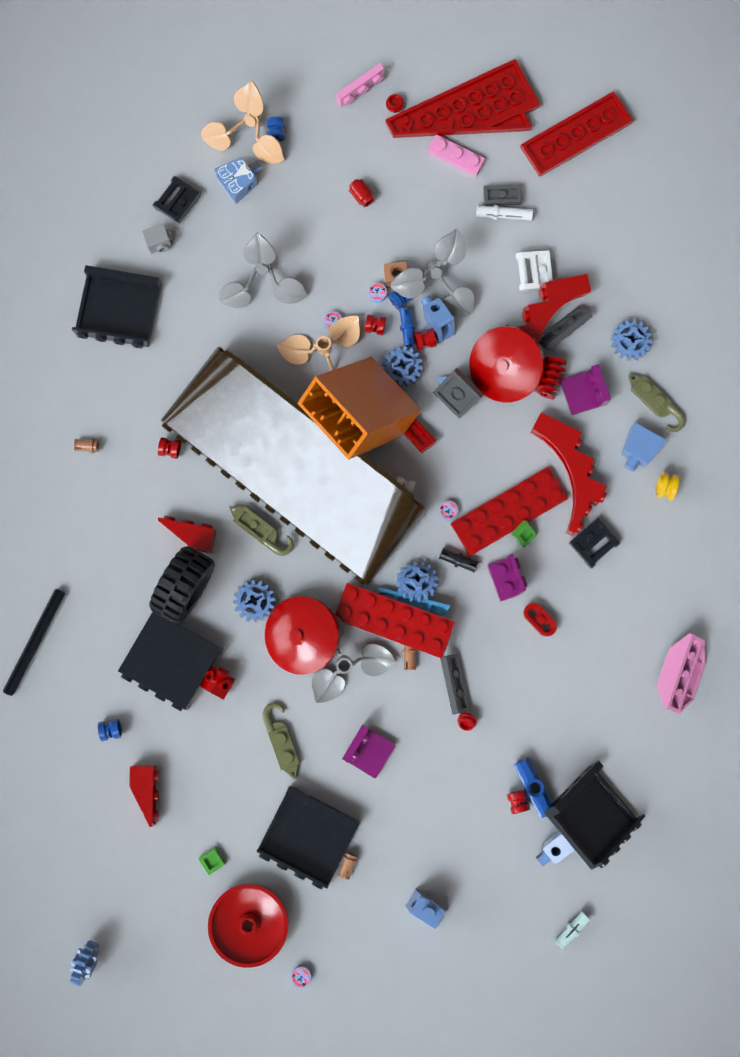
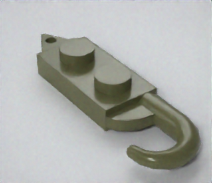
M629 374L631 391L656 416L666 417L672 414L678 419V426L670 427L667 425L666 429L671 432L682 430L685 425V417L671 403L672 401L646 376L641 377Z
M229 506L234 518L233 522L273 553L285 556L292 551L294 542L289 535L286 536L289 546L286 549H281L274 544L277 532L273 527L246 506Z
M270 703L264 708L262 715L281 771L284 770L293 779H296L297 768L300 762L287 726L281 722L273 723L270 717V711L273 708H278L282 713L285 710L278 703Z

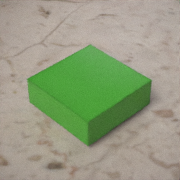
M525 520L512 532V536L524 548L537 535L535 530Z
M216 847L198 858L208 875L226 864Z

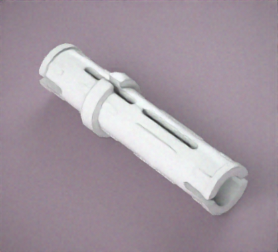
M477 205L476 217H488L493 220L505 218L532 221L533 209L498 207V205Z

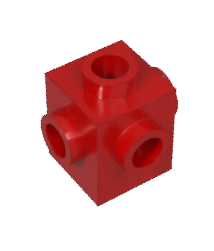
M211 666L200 687L224 700L235 679L229 676L230 671L220 666L218 670Z

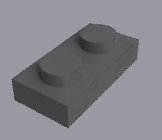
M521 184L484 186V206L521 205Z

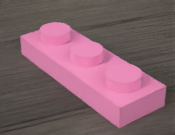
M381 63L336 93V102L340 108L345 104L349 105L355 97L365 94L372 85H377L383 80L384 67Z
M435 135L427 152L474 176H477L485 161V158L438 135Z

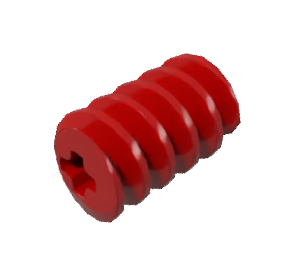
M545 357L544 374L535 392L544 398L553 400L556 397L551 393L558 392L554 386H560L561 384L556 379H562L563 376L559 372H565L561 365H567V362L557 357Z

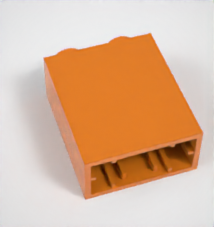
M372 357L315 376L297 403L348 460L403 436L422 411Z

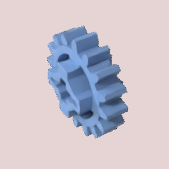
M633 319L632 323L625 320L624 325L619 323L618 329L615 328L613 330L615 335H612L610 340L615 342L612 343L611 347L617 348L614 353L620 352L621 359L627 356V361H630L632 357L636 361L639 355L644 357L645 352L650 350L648 345H651L653 340L648 338L652 336V333L646 332L649 327L643 328L642 321L636 324L635 319ZM629 329L627 333L621 334L624 330ZM642 346L641 349L634 351L636 347Z
M396 346L395 352L390 349V356H384L387 362H382V366L385 367L383 370L395 382L399 383V387L402 386V383L409 387L410 381L415 384V377L420 378L421 374L419 372L423 371V367L419 366L422 364V359H418L419 353L413 354V348L407 351L406 346L403 347V350ZM396 357V362L390 365L391 361ZM400 364L406 366L405 369L402 370V367H399ZM415 368L414 372L409 376V371Z
M414 561L413 566L407 563L406 569L401 567L400 573H397L396 586L398 587V592L403 593V598L409 596L411 602L414 598H417L418 602H421V598L427 601L428 595L434 596V590L438 588L436 571H431V565L424 567V562L417 565V562Z
M252 580L251 585L244 582V588L238 587L240 593H234L238 600L233 601L234 604L238 605L235 611H241L239 615L241 618L246 615V621L248 622L251 618H253L254 622H257L258 617L265 620L264 615H270L268 610L275 608L271 605V602H275L276 599L270 597L274 592L267 591L269 585L262 587V581H259L258 585L254 580ZM253 589H260L263 593H255ZM247 593L246 600L242 602L243 595ZM252 597L259 598L256 606L250 604ZM267 600V605L263 610L262 604L264 601ZM253 609L256 614L248 613L245 610Z
M89 940L83 949H78L70 966L71 972H73L70 979L72 984L80 987L86 978L89 979L98 963L99 955L96 954L99 947L98 943Z

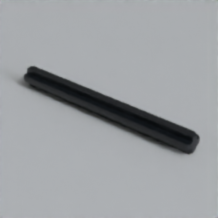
M59 589L53 591L3 689V693L9 696L14 695L65 595L63 591Z

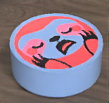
M381 283L372 284L368 289L369 299L375 303L385 300L387 295L385 286Z
M335 311L328 312L324 316L325 328L329 330L335 321L342 318L341 315Z
M445 501L439 507V515L444 520H453L458 514V507L452 501Z
M298 966L292 971L291 981L293 985L298 988H304L310 983L311 972L307 967Z

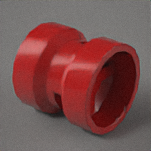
M367 314L364 332H375L377 335L383 336L386 317L380 316L376 318L374 315Z
M433 328L427 329L424 334L420 331L414 332L418 351L424 350L425 346L430 348L437 346Z
M161 437L158 445V456L164 457L167 455L173 459H178L181 441H170L168 438Z
M525 790L506 794L508 801L511 803V814L530 810L529 803L526 802L527 794Z

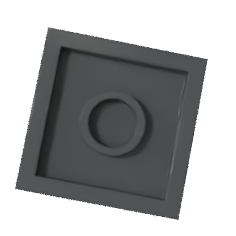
M458 368L432 392L459 419L484 395Z

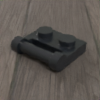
M173 176L170 180V185L152 206L157 211L162 212L180 224L201 194L181 179ZM177 187L180 188L168 206H164Z
M597 518L571 540L569 545L584 560L585 564L592 569L596 566L598 560L613 547L619 546L620 542L602 521ZM606 537L609 542L590 557L587 552Z

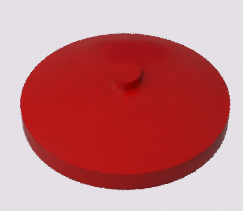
M501 326L487 331L476 341L470 354L469 368L474 384L486 397L497 402L512 403L526 398L535 391L542 380L545 361L539 343L530 333L514 326Z
M308 596L292 597L278 604L269 615L265 626V644L272 660L283 670L298 675L311 674L326 667L336 655L340 642L339 624L332 610L322 601Z
M240 884L225 891L214 903L208 918V935L216 953L226 962L243 968L261 966L272 960L282 949L289 929L288 914L281 899L270 889L258 884Z

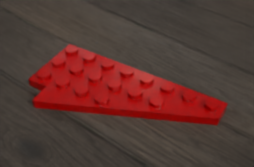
M513 59L385 119V124L393 138L530 131L532 126L526 114L540 108V103L516 59Z

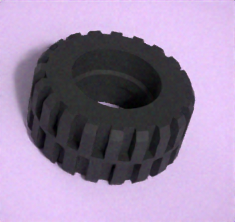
M190 546L182 547L175 554V557L172 558L154 589L149 602L151 611L173 624L182 623L193 607H195L211 578L213 568L215 567L213 559Z

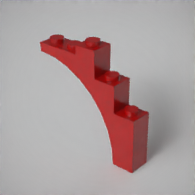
M587 274L548 281L539 286V297L543 302L524 307L522 319L526 322V325L517 327L530 333L539 343L546 324L556 311L564 304L591 293Z
M541 412L530 433L544 441L556 453L569 476L573 506L566 534L573 536L576 532L579 533L584 525L581 521L584 515L588 516L592 508L589 504L596 506L599 502L603 503L607 495L604 492L607 486L586 476L591 475L595 466L592 465L593 458L575 450L578 449L582 442V439L579 438L582 432Z

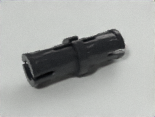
M445 548L442 549L439 559L454 564V567L458 568L459 566L473 573L478 565V561L467 558L462 553L457 554Z

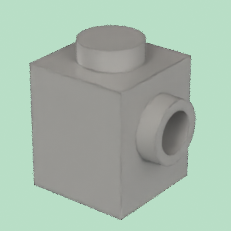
M164 224L142 230L151 254L165 252L168 248L172 247L170 240H173L170 229H165Z

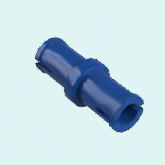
M407 307V310L401 308L399 309L401 319L400 331L403 334L404 346H415L413 332L415 326L412 324L411 308Z

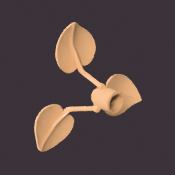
M250 81L234 95L236 107L242 112H247L243 120L229 131H226L223 123L211 122L203 128L201 137L213 149L223 151L231 144V139L228 135L243 123L250 127L256 126L255 139L257 142L252 147L256 157L269 164L281 163L285 158L279 141L272 135H263L259 138L260 126L262 125L260 120L263 117L264 103L254 81Z
M348 316L335 321L328 331L330 338L327 336L319 337L311 350L309 339L303 335L290 336L284 341L277 343V348L281 356L293 365L305 364L308 361V354H312L317 349L320 355L326 356L330 371L334 369L329 355L332 352V344L338 342L341 347L355 345L360 337L359 317Z

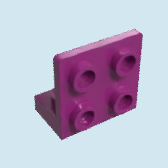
M599 364L591 366L587 372L560 380L571 415L605 406L611 400Z
M513 554L504 560L487 565L500 602L519 596L526 591V579L520 575L518 569L521 566L518 558H514Z
M362 725L342 760L352 764L371 777L377 778L393 751L395 744Z

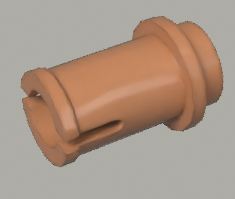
M75 439L74 451H90L94 454L99 451V441L95 439Z
M404 646V650H402L404 652V670H416L415 652L417 650Z
M349 852L343 855L344 861L338 873L339 877L343 879L345 877L346 880H350L354 865L358 863V856Z

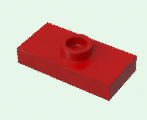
M417 419L413 421L404 433V436L421 454L436 444V439Z

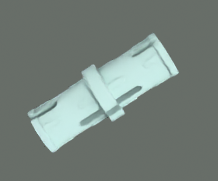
M581 911L570 925L567 924L565 926L566 929L555 942L565 950L575 937L578 938L580 936V931L591 920ZM577 924H579V926L571 933V935L568 938H566V936L572 931V929Z

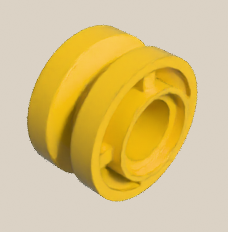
M663 471L656 484V497L663 498L665 495L666 500L672 501L678 492L679 475L673 474L669 477V473Z

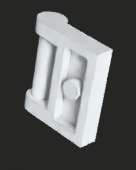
M549 250L515 254L519 265L520 292L539 290V286L543 283L553 281ZM525 259H530L533 283H528Z

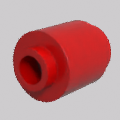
M356 179L349 185V192L359 205L365 208L374 202V193L363 179Z

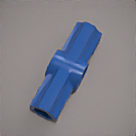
M529 757L524 758L513 764L540 819L547 817L544 811L552 802ZM533 782H537L539 785V790L536 793H531L529 789Z

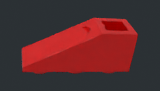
M171 516L158 517V521L186 545L197 551L212 554L217 533L215 529H212V525L202 523L201 526L194 525V522L183 519L182 522H178Z
M157 765L130 766L129 787L149 827H153L159 821V810H156V802H159V790H156V782H159L160 771L157 770Z

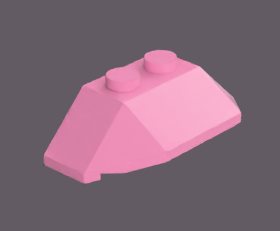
M689 633L669 648L656 685L664 708L677 714H681L683 709L694 700L706 664L705 640Z

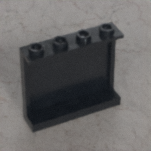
M85 265V285L76 327H72L75 335L82 339H88V337L95 338L99 342L109 340L117 345L132 344L135 348L149 347L162 286L159 277Z
M152 612L118 672L122 673L121 678L131 683L134 680L139 683L137 687L146 692L150 689L155 692V697L165 702L166 699L171 701V706L179 711L183 709L188 710V706L203 682L206 673L223 649L184 626L173 624Z
M599 760L588 766L544 811V814L591 870L606 866L610 862L608 858L615 855L621 849L619 847L621 843L624 844L631 838L630 833L639 829L642 825L641 821L645 818L644 814L636 817L601 776L599 771L604 766Z
M290 785L256 852L265 861L269 862L271 859L277 862L276 866L280 869L294 871V875L299 879L305 880L307 878L313 881V886L321 890L323 887L327 889L360 821Z

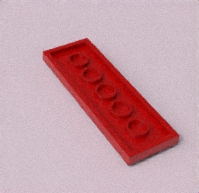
M613 91L524 142L520 148L538 176L541 177L631 125L633 119Z
M546 467L455 520L450 525L469 557L512 533L524 520L529 523L568 500V497L550 468Z
M346 583L335 613L343 623L443 659L456 623L455 621Z

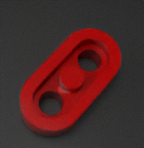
M530 603L524 608V618L541 636L549 637L556 632V622L539 604ZM530 610H534L536 612V615L534 617L530 616ZM544 624L549 625L548 631L543 629Z

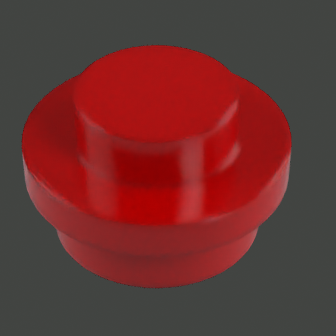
M392 94L386 100V107L390 112H400L404 107V100L400 95Z
M464 712L458 716V725L462 730L470 731L477 724V718L471 713Z

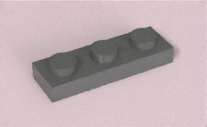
M579 305L543 333L540 337L539 345L550 351L592 318L591 312Z
M459 655L443 656V659L440 658L452 715L471 711Z

